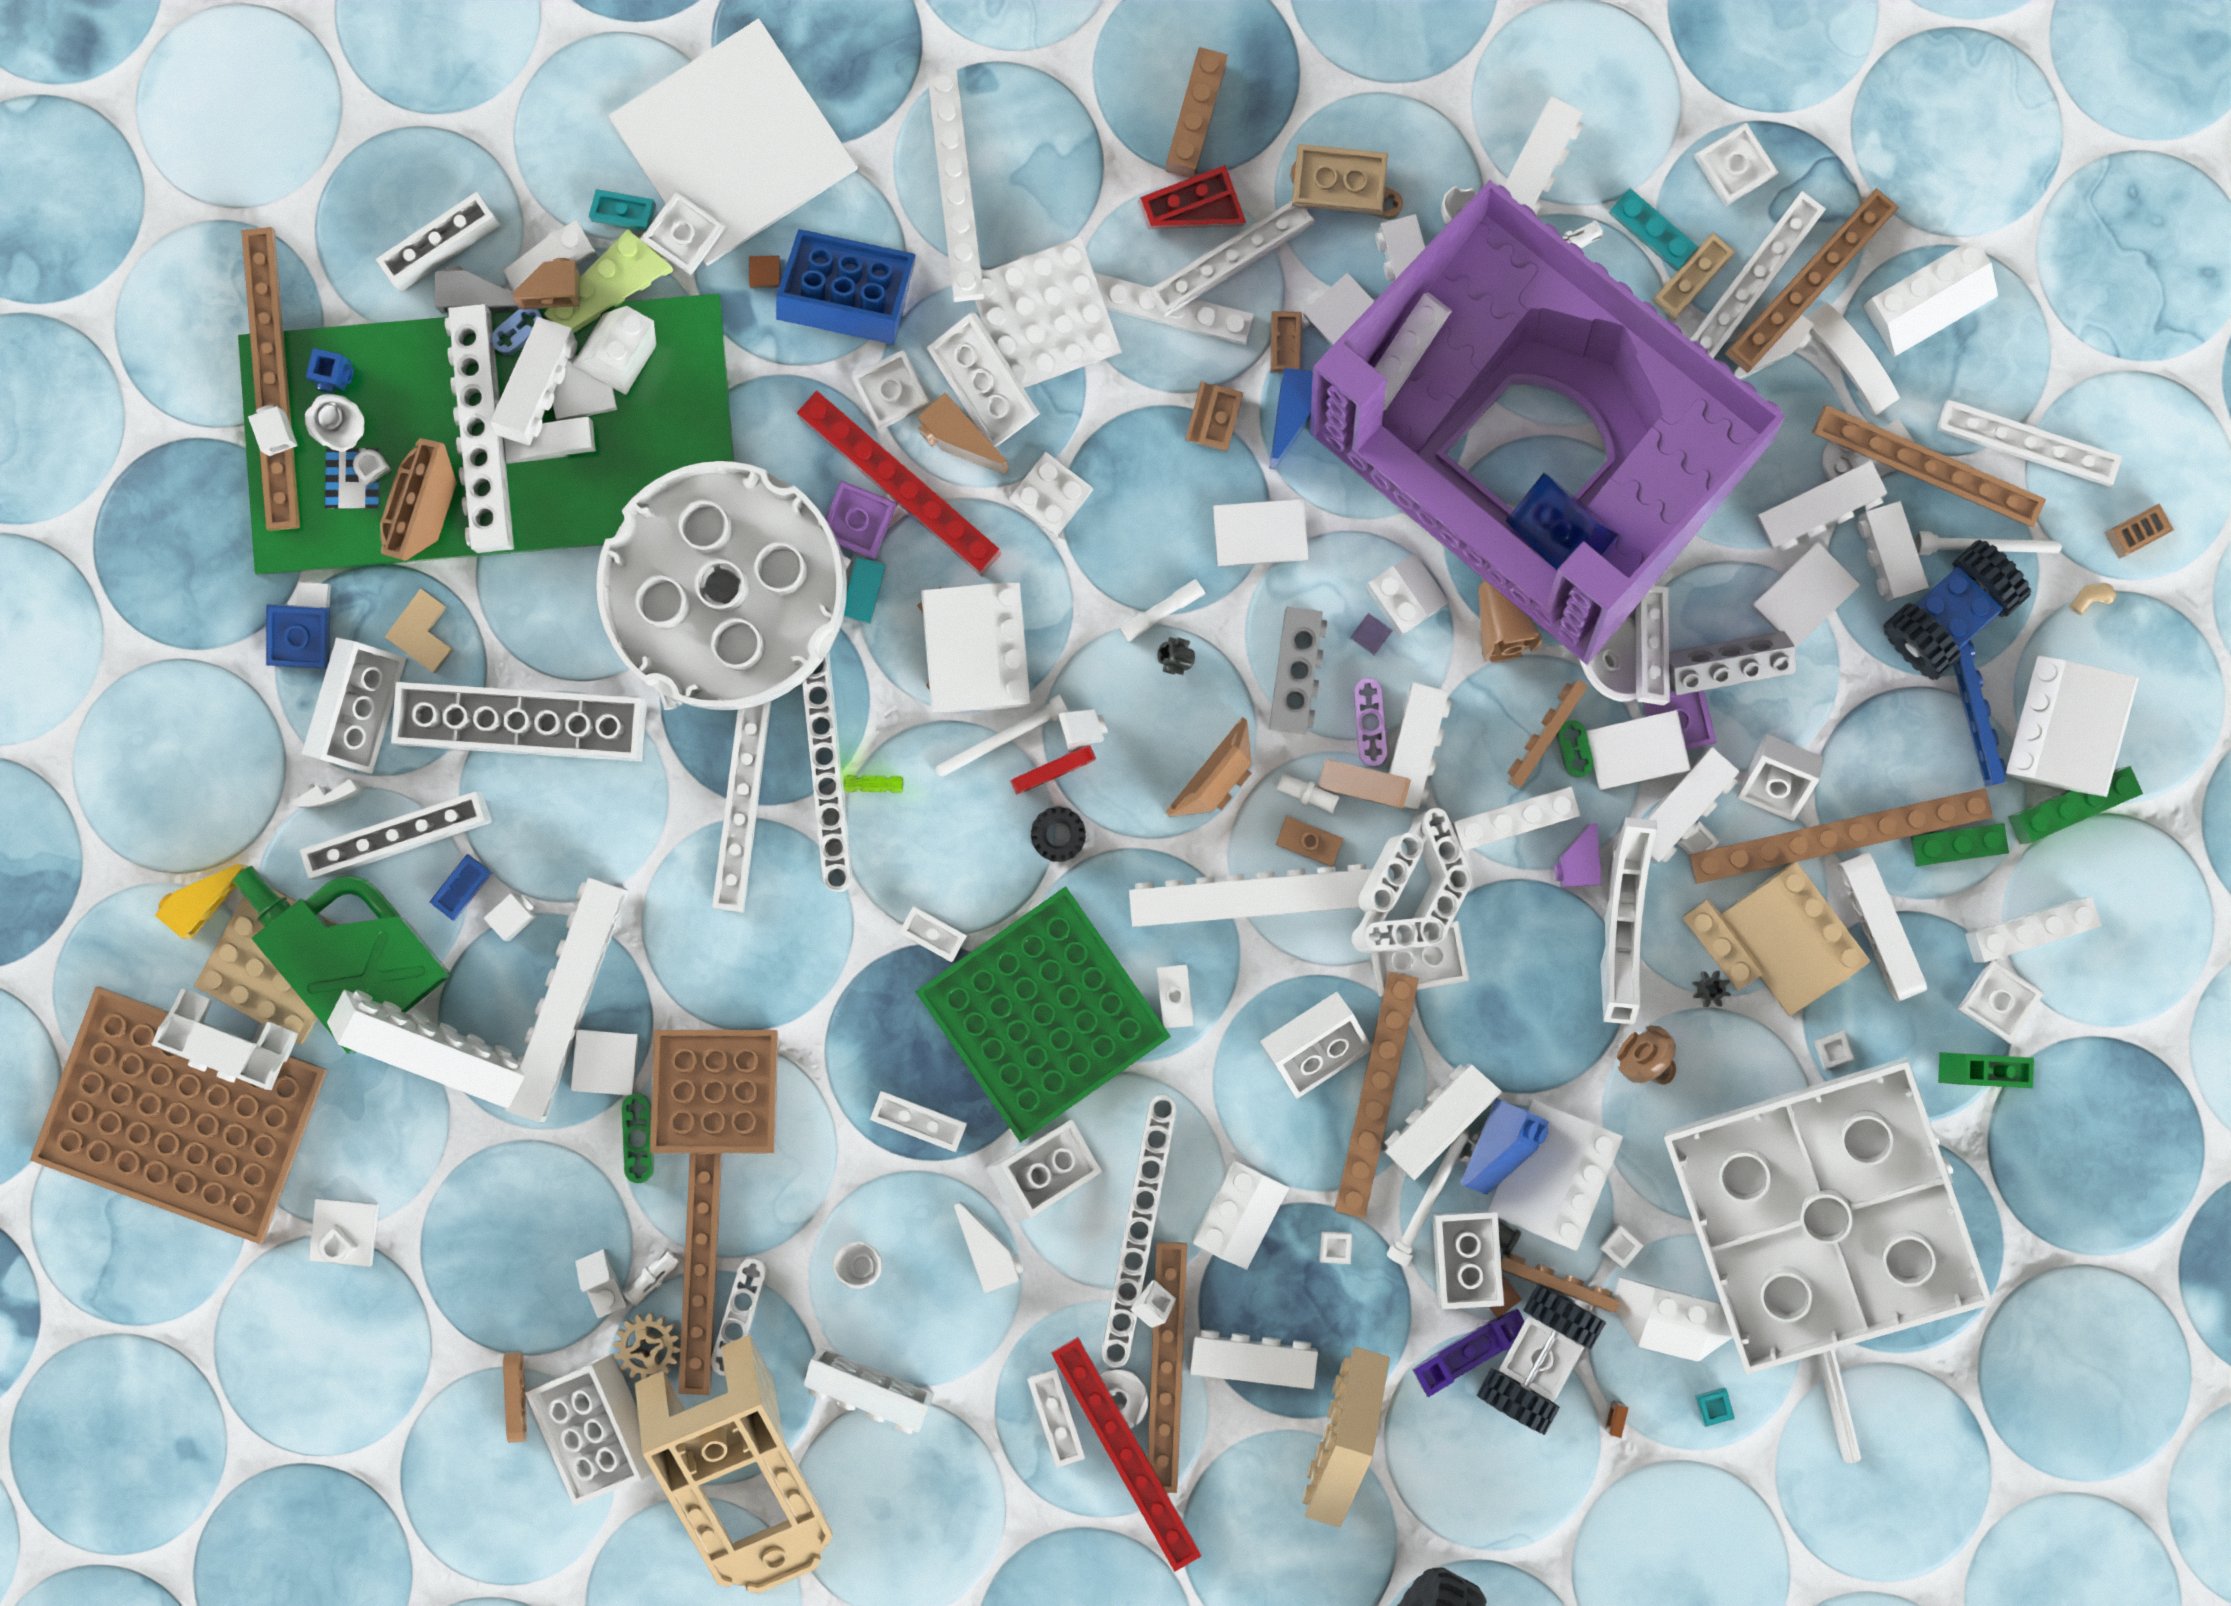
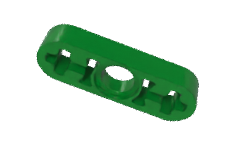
M637 1093L629 1095L622 1103L624 1172L629 1181L643 1183L649 1180L654 1173V1154L650 1153L651 1102L647 1096ZM634 1099H638L639 1104H644V1110L639 1111V1121L645 1119L646 1125L636 1124L629 1127V1121H635V1112L629 1111V1105L634 1104ZM635 1129L642 1130L646 1135V1142L642 1147H635L630 1142V1134ZM647 1150V1156H641V1165L647 1166V1171L642 1173L641 1178H639L637 1172H632L631 1170L632 1166L637 1165V1156L630 1157V1151L638 1153Z

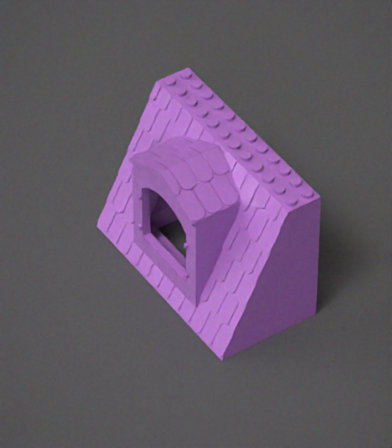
M1489 180L1313 366L1310 435L1582 662L1588 665L1773 442L1785 416L1777 404L1772 401H1766L1759 396L1753 385L1747 381H1741L1734 376L1728 365L1722 361H1716L1709 356L1703 345L1697 341H1691L1684 336L1678 325L1672 321L1667 322L1659 316L1653 305L1646 301L1642 302L1634 296L1628 285L1623 282H1617L1609 276L1607 269L1598 262L1593 263L1584 256V252L1578 245L1574 243L1569 244L1564 240L1553 225L1549 223L1544 224L1536 217L1535 212L1529 206L1519 204L1512 198L1511 193L1504 186H1497ZM1429 292L1451 309L1452 312L1388 408L1383 411L1387 379L1374 368L1423 294ZM1510 385H1531L1546 388L1571 400L1592 420L1602 438L1606 451L1607 461L1542 532L1532 526L1447 455L1452 447L1458 443Z

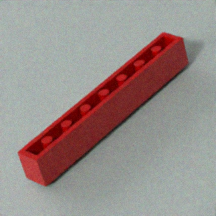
M817 390L797 411V415L802 422L893 501L897 502L901 508L981 577L999 558L1001 551L994 543Z

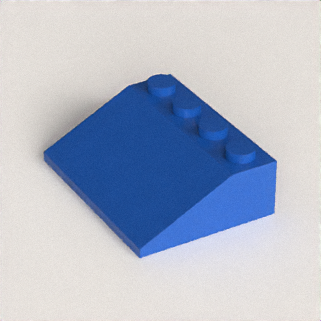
M798 229L776 295V320L894 345L903 316L916 254Z

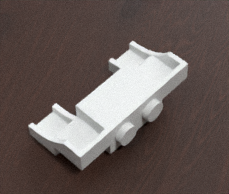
M181 988L170 1012L159 1026L151 1045L189 1059L187 1065L198 1070L206 1071L207 1067L218 1071L216 1076L234 1083L235 1079L238 1078L266 1090H272L282 1064L287 1062L299 1033L267 1022L256 1044L203 1023L213 1000Z

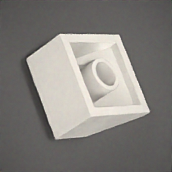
M1416 553L1395 564L1371 580L1365 587L1399 637L1450 603Z
M1766 734L1752 758L1737 798L1794 822L1820 780L1823 757Z

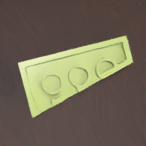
M627 229L580 277V307L549 308L544 315L549 321L572 328L573 333L601 317V313L613 305L617 307L625 302V298L639 289L640 291L652 285L651 282L661 275L665 277L673 271L672 266Z

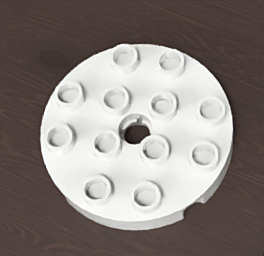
M726 461L703 462L682 467L656 479L644 487L623 508L622 513L625 520L619 527L615 537L605 539L600 554L596 584L597 602L604 629L613 648L629 669L642 681L664 695L694 707L710 710H736L758 706L788 693L810 676L824 660L838 635L844 617L847 597L846 569L843 555L833 530L818 508L797 487L791 486L770 475L767 470L753 465ZM719 568L721 570H728L734 573L737 579H741L736 596L730 600V603L725 605L724 603L712 600L708 594L704 593L709 576Z

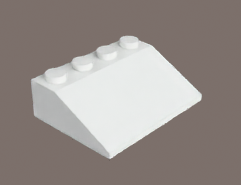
M991 583L921 591L932 713L1012 709L1029 705L1030 693L1020 583Z
M2037 656L2006 773L2020 782L2107 797L2139 678L2068 660Z
M1532 1099L1528 1112L1549 1121L1547 1126L1548 1135L1545 1141L1539 1145L1537 1151L1497 1185L1487 1211L1498 1212L1499 1219L1577 1251L1623 1136Z
M821 1347L809 1363L804 1386L810 1388L809 1393L821 1399H826L827 1396L838 1400L837 1404L845 1409L854 1411L857 1407L867 1411L866 1416L878 1422H883L884 1419L896 1423V1429L908 1434H912L913 1430L919 1433L934 1396L933 1392Z
M614 1353L525 1392L574 1506L640 1481L653 1473L642 1454L638 1409L617 1360L614 1358Z

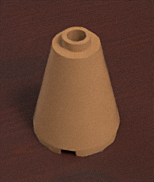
M1483 579V583L1478 587L1481 644L1484 660L1486 661L1489 658L1492 663L1505 662L1522 657L1521 651L1529 647L1531 652L1537 650L1542 645L1543 640L1532 619Z

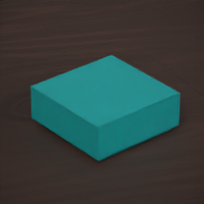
M1725 1387L1695 1395L1703 1426L1707 1427L1735 1419Z

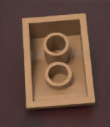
M946 393L942 394L918 416L921 425L918 427L921 431L920 434L931 447L937 444L942 451L1001 474H1006L1009 471L1007 460Z

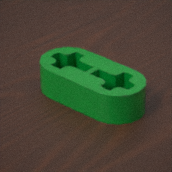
M1566 721L1557 733L1563 765L1570 776L1581 778L1589 774L1593 767V758L1586 730L1578 721ZM1567 726H1571L1572 730H1578L1579 735L1574 739L1576 747H1572L1570 738H1564L1563 733L1568 731ZM1576 750L1579 759H1585L1586 765L1582 767V772H1579L1577 768L1571 767V762L1575 761L1574 751Z

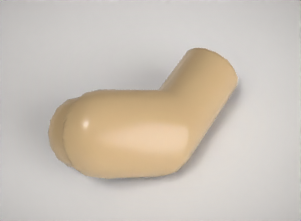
M2108 583L2086 585L2070 604L2069 608L2076 614L2082 615L2091 602L2112 603L2116 598V593L2113 586Z

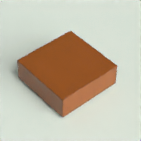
M749 256L750 288H779L781 283L780 256Z
M1611 1402L1605 1430L1611 1436L1622 1438L1629 1409L1624 1403Z

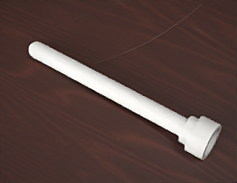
M1917 531L1914 540L1918 555L1928 556L1936 553L1937 550H1966L1977 540L1987 541L1990 546L1993 544L1997 547L1998 551L2058 553L2062 549L2059 541L1938 538V535L1933 534L1931 531Z
M1060 694L1049 699L1050 703L1045 705L1046 708L939 764L936 767L937 775L945 776L1051 719L1053 721L1059 719L1058 714L1069 712Z
M1463 1131L1452 1142L1402 1239H1398L1396 1243L1391 1244L1386 1255L1396 1263L1409 1266L1414 1256L1412 1252L1414 1247L1412 1245L1469 1138L1466 1131Z

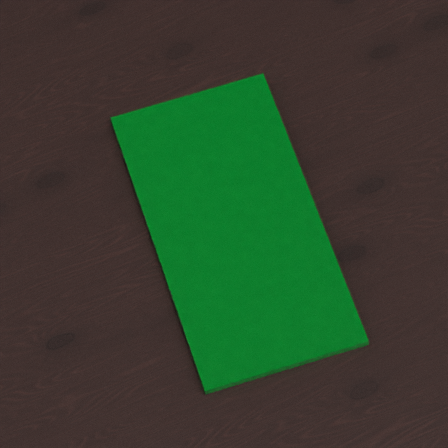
M718 293L625 301L617 307L613 305L601 313L602 317L604 313L628 306L654 321L657 345L626 395L613 388L617 410L585 416L593 421L596 451L568 454V457L506 463L514 549L477 553L472 550L471 545H467L465 538V528L469 527L468 515H464L462 498L466 497L465 485L462 486L459 476V468L463 467L462 455L459 456L456 445L457 437L461 436L460 425L456 426L453 414L454 407H458L457 396H454L451 390V377H455L454 366L450 365L448 359V348L452 347L451 336L447 335L445 329V318L448 317L283 331L291 426L298 445L293 447L300 528L277 531L266 529L260 448L248 418L251 415L257 414L250 334L238 335L255 574L268 575L603 546L605 539L615 537L619 527L625 520L622 513L623 508L644 487L671 471L693 464L715 461L734 462L721 295ZM549 308L537 309L542 314L543 318L548 320L544 313ZM516 311L491 313L493 332ZM528 314L525 315L523 318L525 324L519 330L527 324L533 327L535 324L533 319L536 315L530 317ZM601 317L573 333L577 341L575 355L579 354ZM517 332L509 337L505 334L500 337L502 343L499 346L501 347L504 344L507 347L511 346L512 342L510 339ZM470 333L466 335L463 340L464 346L472 345L476 340V334ZM524 346L513 355H503L495 349L499 398H501ZM313 348L342 354L352 362L351 366H353L354 373L351 383L346 385L345 391L335 389L334 394L346 397L355 403L364 416L363 436L353 448H378L379 454L392 469L379 479V508L325 509L326 449L331 448L321 445L311 437L305 425V413L312 406L315 399L323 394H330L316 390V385L306 378ZM470 364L466 369V375H475L479 370V364ZM474 393L469 399V405H478L481 402L482 394ZM553 404L550 410H545L542 424L557 421ZM477 423L473 426V436H479L484 432V423ZM419 438L445 444L457 484L438 541L406 561L381 554V547L383 545L380 537V521L399 465L408 453L416 447V442ZM482 452L476 456V466H482L486 463L488 459L487 453ZM484 482L478 487L479 496H485L489 493L491 488L489 482ZM487 512L482 515L480 520L481 526H488L492 523L493 513Z

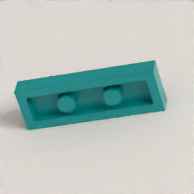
M1631 188L1609 211L1612 217L1676 272L1698 248L1694 242Z

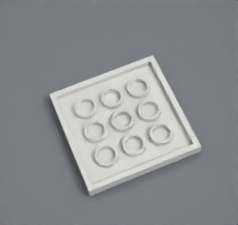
M1081 237L981 273L984 299H977L975 303L982 323L1023 388L1122 353Z

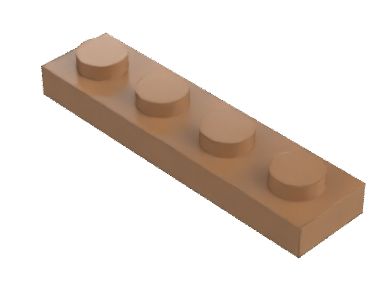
M1576 680L1572 685L1566 683L1557 697L1561 700L1556 710L1552 708L1548 710L1541 721L1544 728L1539 735L1533 733L1524 746V749L1528 752L1522 761L1517 758L1508 770L1507 774L1511 776L1507 782L1515 789L1522 787L1588 688V685L1580 680Z
M1511 1253L1508 1254L1507 1258L1501 1256V1270L1535 1284L1538 1283L1546 1288L1606 1311L1616 1312L1619 1300L1611 1298L1613 1292L1595 1286L1592 1291L1582 1287L1584 1281L1566 1275L1565 1280L1553 1276L1555 1270L1540 1264H1537L1536 1269L1524 1265L1525 1258Z

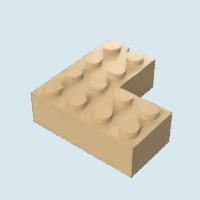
M1354 1346L1350 1358L1344 1357L1339 1373L1342 1376L1336 1375L1332 1387V1393L1335 1394L1336 1400H1331L1327 1413V1418H1331L1330 1424L1326 1425L1322 1442H1319L1316 1450L1315 1460H1311L1307 1473V1478L1311 1480L1310 1485H1307L1302 1499V1503L1307 1504L1306 1518L1341 1528L1373 1458L1390 1361L1389 1356Z

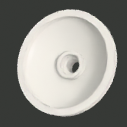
M1630 617L1625 619L1588 665L1580 660L1583 671L1590 683L1601 694L1612 700L1625 702L1636 699V621Z

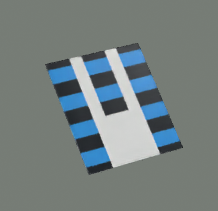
M350 448L344 452L326 449L325 509L379 508V479L366 487L353 468L354 458L359 452L370 449L379 453V448Z

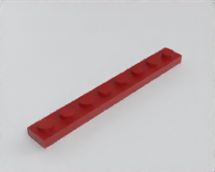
M1079 1337L1052 1351L1051 1354L1174 1572L1202 1557L1200 1550Z

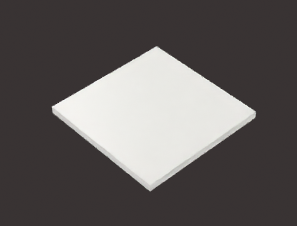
M759 18L608 115L610 121L665 204L673 193L678 191L726 226L723 233L704 257L703 262L706 266L714 263L858 169Z

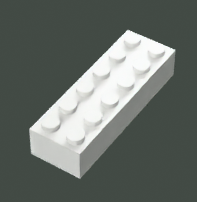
M343 990L327 1021L338 1045L507 1109L509 1108L525 1077L518 1066L519 1063L512 1057V1052L501 1045H495V1047L484 1044V1040L472 1034H468L465 1037L458 1034L455 1028L444 1023H440L439 1026L429 1023L428 1018L419 1013L412 1012L411 1015L401 1012L400 1007L391 1002L384 1001L383 1004L373 1001V998L365 992L355 990L352 993Z

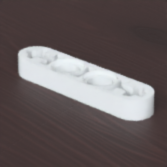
M751 1257L740 1264L711 1357L712 1369L721 1376H725V1370L721 1368L722 1363L717 1361L718 1357H722L721 1343L723 1341L728 1344L735 1341L727 1336V1326L730 1323L740 1324L743 1329L742 1337L749 1335L767 1274L766 1265L759 1258ZM752 1264H756V1270L761 1272L760 1276H755L751 1283V1286H757L756 1292L749 1287H739L740 1282L743 1284L747 1283L749 1275L747 1272H744V1268H749ZM740 1293H746L752 1299V1305L747 1310H740L735 1304V1298Z

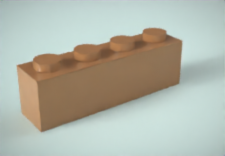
M1202 47L1198 48L1166 161V172L1188 178L1196 176L1227 67V54Z

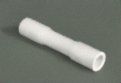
M1194 579L1151 609L1136 615L1120 625L1119 629L1127 642H1129L1174 611L1184 608L1205 595V592L1197 579Z

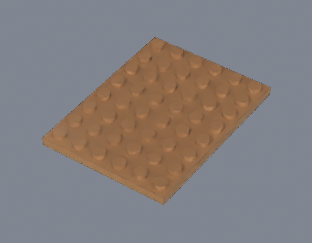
M96 986L30 1161L257 1244H262L328 1069L289 1055L287 1062L282 1064L272 1090H266L238 1078L235 1079L234 1083L216 1076L218 1071L207 1067L206 1071L198 1070L187 1065L189 1059L151 1045L159 1026L165 1020L169 1011Z

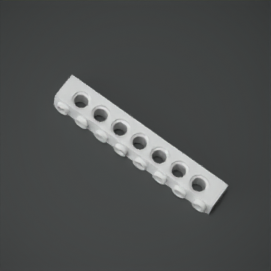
M485 304L448 308L449 317L445 318V329L447 335L451 336L452 347L448 348V359L450 365L454 366L455 377H451L452 394L457 396L458 407H454L453 414L456 426L460 425L461 436L457 437L456 445L459 456L462 455L463 467L459 468V476L462 486L465 485L466 497L462 498L464 515H468L469 527L465 528L466 543L468 546L471 545V549L477 553L514 549L504 439L501 436L495 435L490 423L500 400L495 348L491 341L493 333L491 310ZM475 333V342L470 346H464L463 340L465 336ZM472 363H478V372L473 376H467V367ZM474 393H481V402L476 406H470V397ZM477 423H484V432L479 436H473V426ZM482 452L487 453L488 459L486 463L482 466H476V456ZM484 482H489L491 486L489 493L485 496H479L478 487ZM492 512V523L488 526H481L480 520L482 515Z

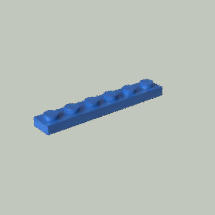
M1969 640L1959 649L1961 659L1953 665L1984 785L1987 787L2006 782L2004 776L2007 775V769L2004 760L1999 758L1996 747L1999 745L1998 735L1994 728L1991 729L1989 721L1991 709L1988 701L1983 699L1981 691L1983 679L1980 671L1975 669L1973 662L1975 649L1973 643Z

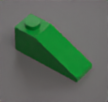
M1939 1052L1938 1083L2033 1088L2034 1058Z

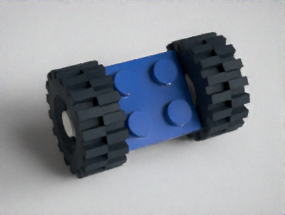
M1975 541L1952 563L1954 568L1951 573L1920 601L1913 605L1911 603L1905 604L1883 625L1884 633L1889 637V642L1895 646L1894 649L1901 653L1904 657L1903 659L1907 663L1910 662L1916 671L1919 670L1923 676H1928L1931 680H1938L1961 659L1959 649L1997 615L2007 617L2031 595V588L2028 587L2029 583L2023 579L2024 574L2016 569L2017 565L2013 561L2010 562L2005 553H2000L1996 546L1993 544L1990 546L1987 541Z

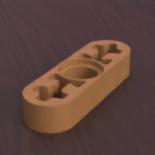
M507 1352L503 1358L506 1436L508 1443L525 1442L527 1438L524 1357L522 1352Z

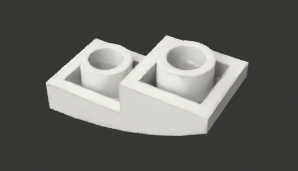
M343 778L330 786V792L324 786L308 785L297 793L299 797L291 802L295 807L320 808L346 801L362 793L364 790L358 781Z

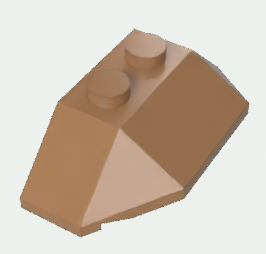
M419 438L416 442V447L408 453L399 465L380 521V537L383 545L381 547V554L406 561L438 541L457 484L445 444Z
M1242 717L1165 811L1166 815L1175 817L1212 813L1216 807L1221 811L1233 797L1229 794L1233 786L1237 784L1241 787L1252 774L1248 770L1252 761L1248 724L1245 718Z

